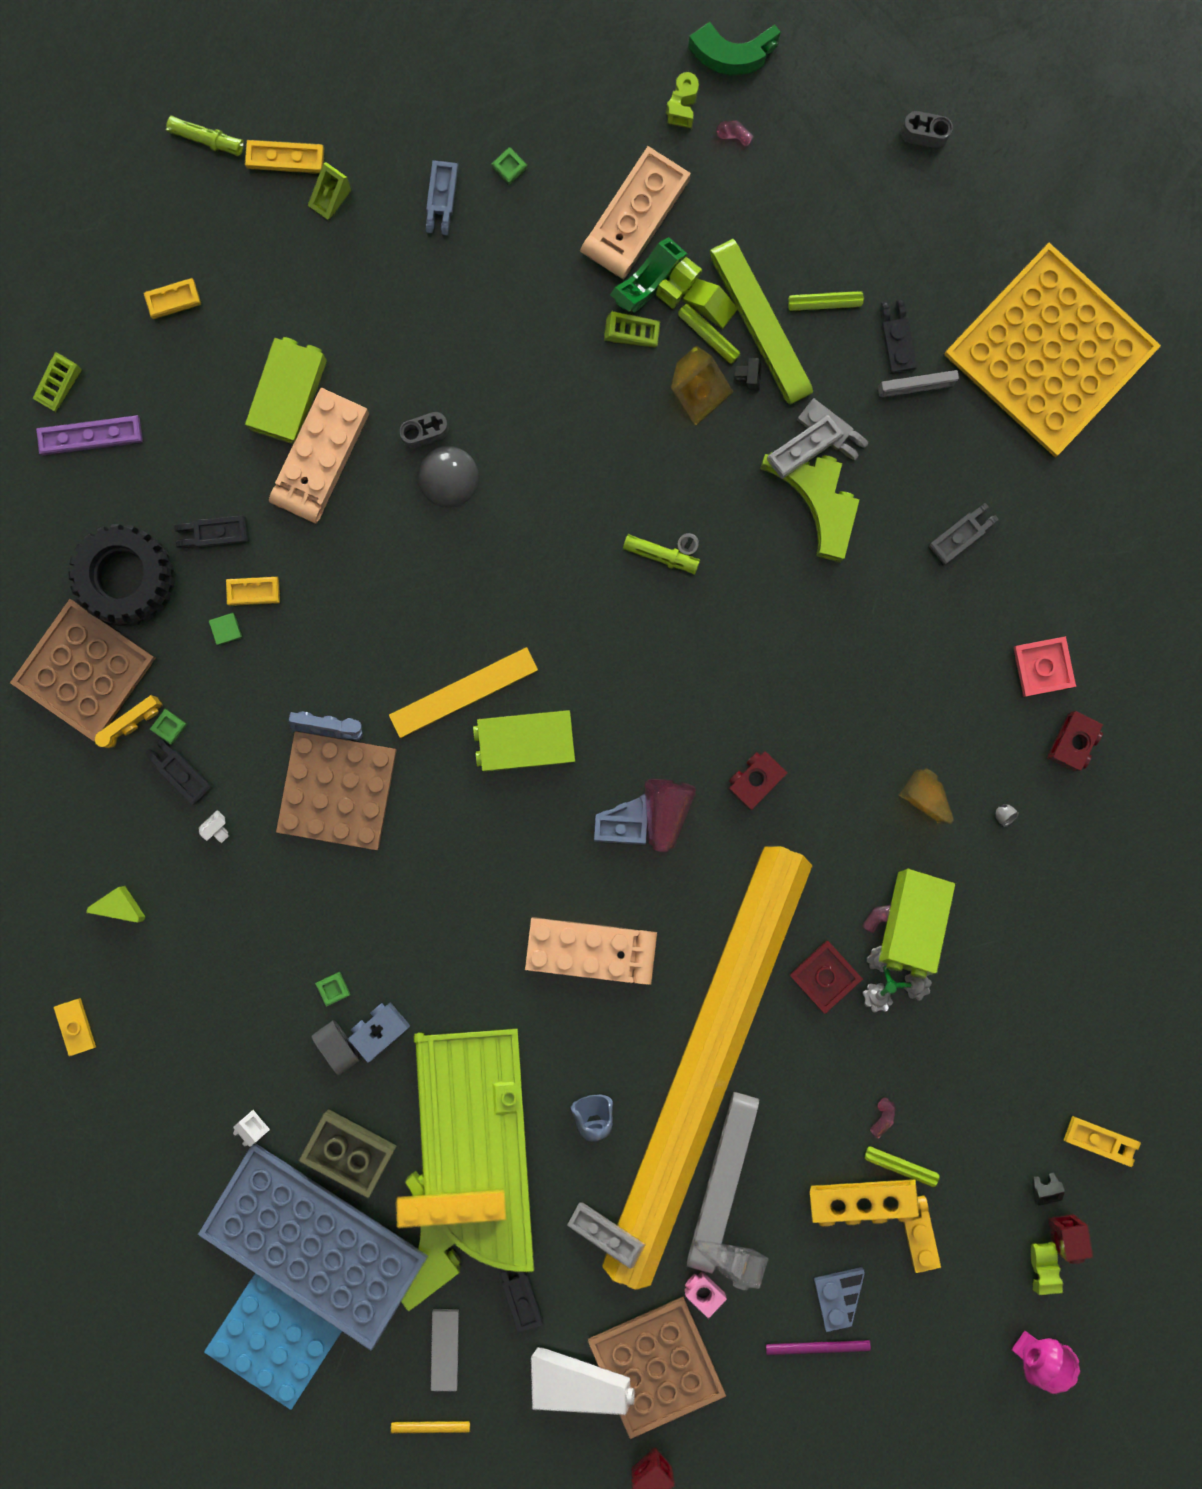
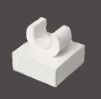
M218 810L215 811L199 827V834L206 841L214 836L222 843L229 837L228 831L223 827L226 823L225 817Z
M252 1110L233 1127L235 1129L233 1134L235 1136L239 1134L244 1140L243 1146L248 1145L251 1147L270 1129Z

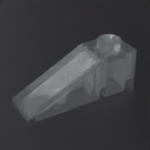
M694 1240L693 1245L723 1276L733 1281L734 1287L746 1291L748 1287L760 1288L769 1258L750 1248Z

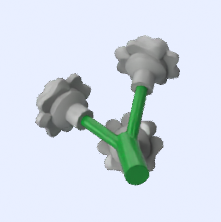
M882 946L871 950V955L866 959L870 963V969H878L880 972H884L887 980L885 988L882 983L877 985L868 984L867 990L863 991L864 1004L866 1007H871L872 1012L888 1011V1006L893 1004L890 994L894 993L896 988H904L908 992L909 998L914 999L916 997L918 1001L922 1000L925 995L930 994L932 982L927 976L926 978H918L908 974L905 976L906 982L896 983L892 980L887 964L879 962Z

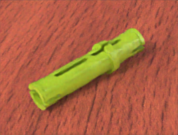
M170 116L167 121L166 131L168 133L206 144L215 151L222 150L236 156H240L242 153L243 140L227 136L221 130H210Z
M630 534L627 535L623 550L667 564L668 568L673 569L675 567L694 575L700 559L680 553L678 549L674 548V550Z

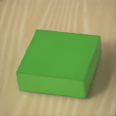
M510 147L491 164L492 168L508 185L527 169V164Z
M235 613L209 620L216 645L219 646L243 638Z
M164 709L150 730L172 745L187 724L168 709Z
M340 972L315 983L326 1007L351 995Z

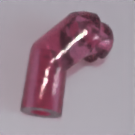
M738 121L721 122L716 128V133L720 138H737L745 146L754 138Z
M891 905L875 907L862 927L873 933L880 922L888 920Z
M883 1098L878 1103V1109L883 1113L881 1118L870 1128L872 1134L877 1138H880L894 1123L896 1106L888 1098Z

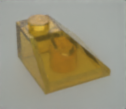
M695 346L677 362L671 389L693 424L697 425L732 394L733 390L713 357L699 347Z
M927 768L924 771L921 769L916 770L899 796L939 824H951L954 819L943 785L937 781L938 776Z

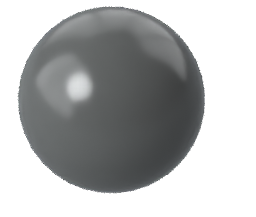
M444 446L434 449L425 456L418 470V482L422 493L429 501L442 507H454L463 504L471 498L478 486L479 473L476 463L467 452L457 447Z

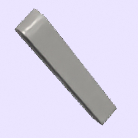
M733 1092L690 1247L687 1267L713 1273L757 1114L758 1098Z

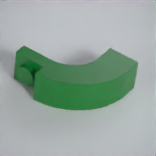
M708 22L689 36L688 48L709 69L726 75H742L756 71L764 66L766 54H770L777 48L781 32L774 24L752 41L737 44L725 40L711 22Z
M669 237L662 240L656 245L644 264L628 280L616 286L610 295L621 308L629 312L632 310L635 313L656 294L659 284L663 280L669 279L675 266L686 257L687 253Z

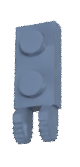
M432 161L426 207L428 213L426 232L432 233L434 230L435 214L443 215V222L441 224L442 234L448 235L450 216L453 213L458 175V163Z
M308 712L290 713L289 723L292 732L297 731L356 742L362 739L363 731L359 720L347 718L344 721H339L332 716H324L322 718L313 716Z

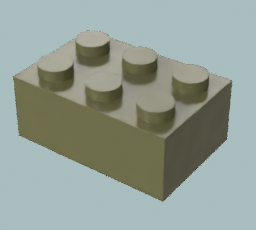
M328 1109L322 1116L299 1161L369 1198L397 1145Z

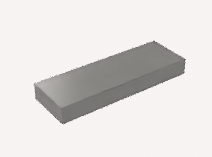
M958 370L883 381L878 387L879 397L952 387L959 379Z
M827 415L768 455L766 460L783 479L840 440L844 433L832 418Z
M583 1202L578 1204L567 1224L568 1227L628 1268L634 1267L645 1247L644 1243Z
M433 1309L431 1391H457L459 1309Z

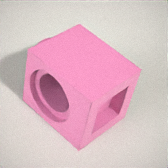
M703 1271L698 1276L696 1274L692 1275L685 1284L687 1287L685 1289L686 1297L708 1318L726 1300L725 1292ZM700 1288H708L710 1294L705 1298L698 1297L696 1293Z

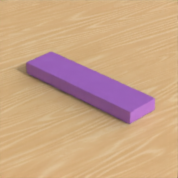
M138 415L36 429L39 454L41 455L143 442L140 417Z

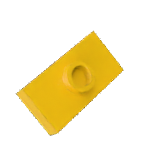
M193 278L144 293L152 319L201 305Z
M278 577L226 579L228 606L280 603Z
M81 998L54 1007L69 1056L96 1047Z

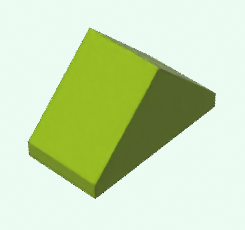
M325 162L308 206L329 220L352 190L347 177Z
M700 279L694 282L682 298L685 303L689 304L722 330L738 310L720 286Z
M126 886L116 888L87 909V913L137 923L145 920V915Z

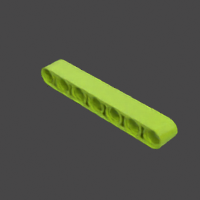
M731 239L711 249V259L787 403L790 405L812 394L813 388L736 241Z

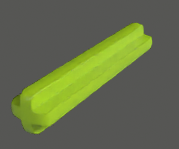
M861 291L791 295L788 299V307L791 311L861 307L864 302V296Z
M685 304L679 310V317L731 364L736 361L740 352L689 304Z
M868 1147L864 1158L868 1162L931 1187H936L938 1184L939 1174L873 1147Z

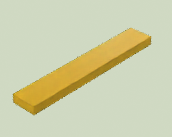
M526 647L389 714V717L399 737L403 738L537 672L538 669Z

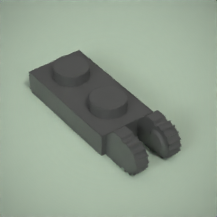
M986 503L973 513H968L928 545L943 565L986 533L985 530L999 520L996 515L991 516L982 526L975 520L978 515H982L987 511L988 505Z

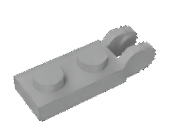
M813 398L797 420L809 428L829 415L844 433L843 437L832 444L831 447L836 451L840 450L850 459L856 460L859 456L858 453L843 442L848 437L858 446L865 448L868 444L867 440Z

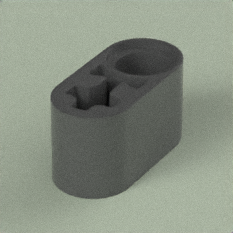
M913 111L907 115L903 123L901 136L908 143L940 148L946 144L950 137L953 125L947 117ZM934 129L942 130L944 132V135H937L934 132Z
M432 412L404 422L400 427L399 433L407 447L418 448L444 439L448 435L449 426L443 414ZM434 422H438L440 430L435 431L433 428ZM421 426H425L428 435L424 434ZM411 429H416L419 431L418 437L413 440L407 439L406 433Z
M331 1021L312 1035L315 1045L337 1075L340 1076L361 1061L357 1050L336 1021Z

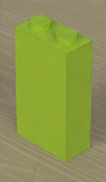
M283 337L282 340L274 338L245 425L251 431L294 444L311 409L327 359L321 353L322 350L315 346L307 345V348L297 345L298 342L287 337Z
M570 710L477 719L478 725L473 726L474 740L480 743V751H476L477 767L482 766L483 772L575 763Z
M911 869L898 872L879 962L887 964V968L891 970L902 971V969L911 971V975L918 978H926L928 975L937 973L955 883Z

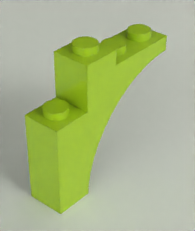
M765 454L760 469L779 476L766 460L768 455ZM823 455L822 458H816L813 466L806 462L783 478V480L787 481L799 492L812 512L818 535L817 557L842 562L845 559L860 499L854 498V495L849 492L840 491L839 494L835 493L842 463L836 462L837 459L834 457Z
M415 1171L407 1177L405 1183L413 1196L424 1195L423 1174L419 1175ZM439 1224L421 1226L418 1250L428 1255V1258L401 1301L408 1311L460 1272L461 1260L454 1250H448L455 1243L445 1234Z

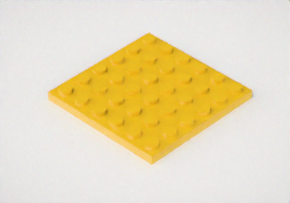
M1048 243L949 347L944 355L1054 457H1057L1161 345L1054 246Z

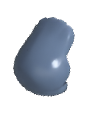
M602 1094L589 1095L573 1102L571 1112L574 1115L579 1134L585 1140L597 1142L605 1139L610 1134L613 1125V1101L610 1097ZM598 1115L601 1120L587 1122L590 1116Z

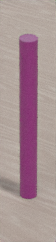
M870 1340L766 1344V1355L871 1351Z

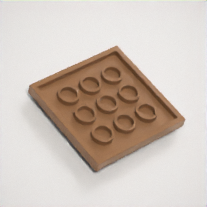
M69 599L10 683L95 742L96 734L110 724L156 658L101 619L89 614L78 603Z
M295 731L276 832L379 850L397 749Z
M684 1296L588 1339L600 1368L630 1378V1388H634L635 1392L634 1404L629 1406L626 1414H620L630 1439L726 1397Z

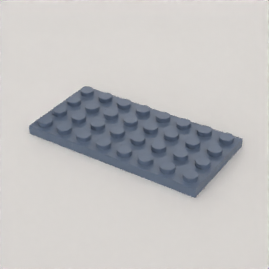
M256 1143L248 1150L198 1233L199 1236L370 1350L375 1347L428 1258V1255Z

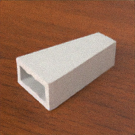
M537 1347L531 1357L533 1409L626 1414L629 1406L634 1404L635 1392L634 1388H630L629 1377L545 1348Z

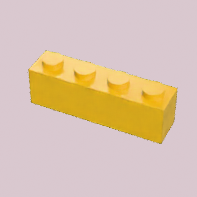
M504 1190L398 1197V1227L506 1220Z

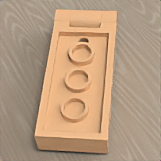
M647 146L598 223L583 243L580 252L624 279L690 181L691 173Z
M320 388L275 482L276 485L270 494L269 503L316 524L322 516L323 510L369 416L368 409Z
M532 917L525 970L651 984L657 932ZM622 951L624 952L625 956L623 958H619L617 956V953Z

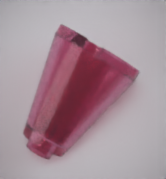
M648 779V782L645 781L644 787L649 844L654 846L653 849L656 851L668 852L669 848L675 847L695 797L696 788L681 782V786L674 784L673 780Z

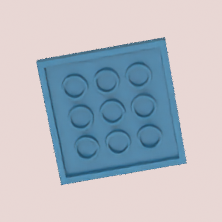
M255 1273L204 1353L291 1410L342 1330Z

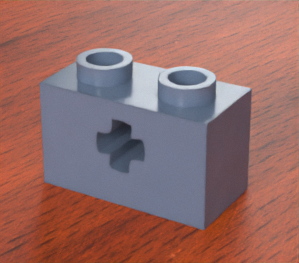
M391 1002L387 1006L381 1003L370 1013L373 1016L372 1019L366 1024L361 1020L350 1030L353 1035L348 1040L368 1063L410 1027L409 1023ZM373 1024L376 1027L378 1025L383 1027L381 1031L383 1036H380V1034L375 1036L372 1031L375 1029Z

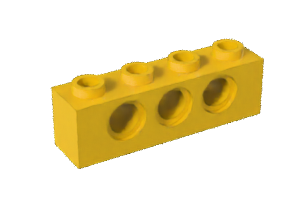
M916 1180L817 1185L810 1188L813 1223H819L820 1226L835 1225V1222L845 1221L847 1225L860 1224L861 1220H872V1223H885L887 1219L898 1218L900 1222L913 1221L914 1217H919ZM887 1197H894L897 1199L898 1205L894 1208H889L883 1201ZM866 1198L871 1201L872 1206L869 1209H861L857 1204L858 1200ZM834 1200H841L845 1203L846 1207L842 1211H837L833 1209L831 1203Z

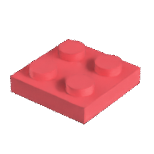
M1066 636L1013 647L1023 697L1076 687Z

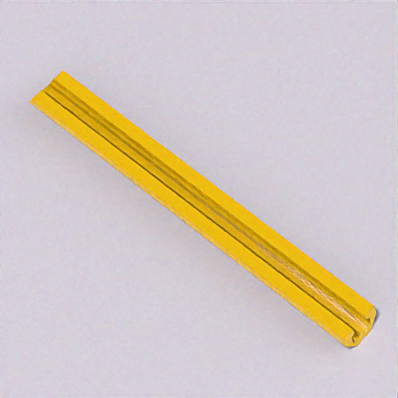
M764 847L617 1224L618 1227L644 1243L645 1247L633 1268H628L608 1253H606L602 1267L611 1279L617 1283L625 1284L627 1287L635 1290L651 1286L813 866L802 854L792 852L784 847Z

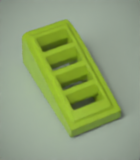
M612 311L607 316L604 340L657 347L660 321ZM616 323H619L618 332H615ZM626 324H629L628 334H625ZM636 325L640 326L639 336H635ZM646 327H650L649 339L645 338Z
M56 352L43 375L33 399L56 412L82 369ZM60 367H66L68 369L67 373L60 370ZM56 374L64 378L62 383L54 378ZM52 383L59 387L58 392L51 389L49 385ZM47 392L54 396V400L51 401L44 397V393Z

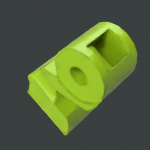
M684 72L678 76L675 91H673L671 99L667 102V123L692 129L693 111L690 107L686 106L694 104L697 99L699 83L694 74Z
M685 257L675 266L669 276V280L665 279L659 284L656 296L674 309L679 304L682 295L686 294L698 279L702 269Z
M1055 1243L1032 1244L1031 1262L1035 1273L1039 1277V1279H1034L1033 1291L1039 1295L1063 1293V1282L1059 1276L1060 1267L1057 1265L1058 1255Z

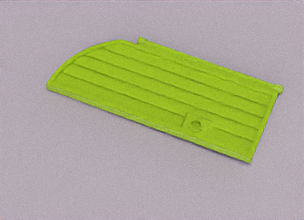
M518 1029L424 1036V1033L414 1034V1043L416 1042L424 1195L504 1190L506 1220L439 1224V1226L460 1249L480 1262L504 1270L518 1272L534 1271Z

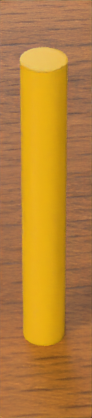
M470 1421L391 1423V1433L470 1432Z

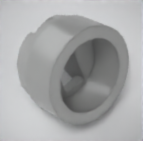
M691 533L682 535L678 540L679 550L686 555L693 554L699 546L698 538ZM689 537L694 540L689 549L684 548Z
M1007 804L996 809V819L1003 827L1010 825L1019 814L1018 811Z

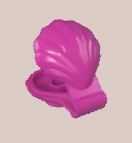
M1024 1331L1012 1348V1351L1023 1359L1024 1374L1028 1383L1039 1386L1041 1389L1053 1394L1068 1391L1070 1387L1077 1383L1080 1373L1079 1359L1069 1346L1062 1345L1057 1340L1052 1339L1037 1340L1030 1333Z

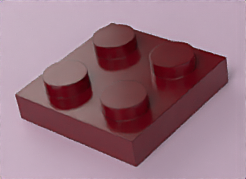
M828 940L789 974L824 1014L863 980Z

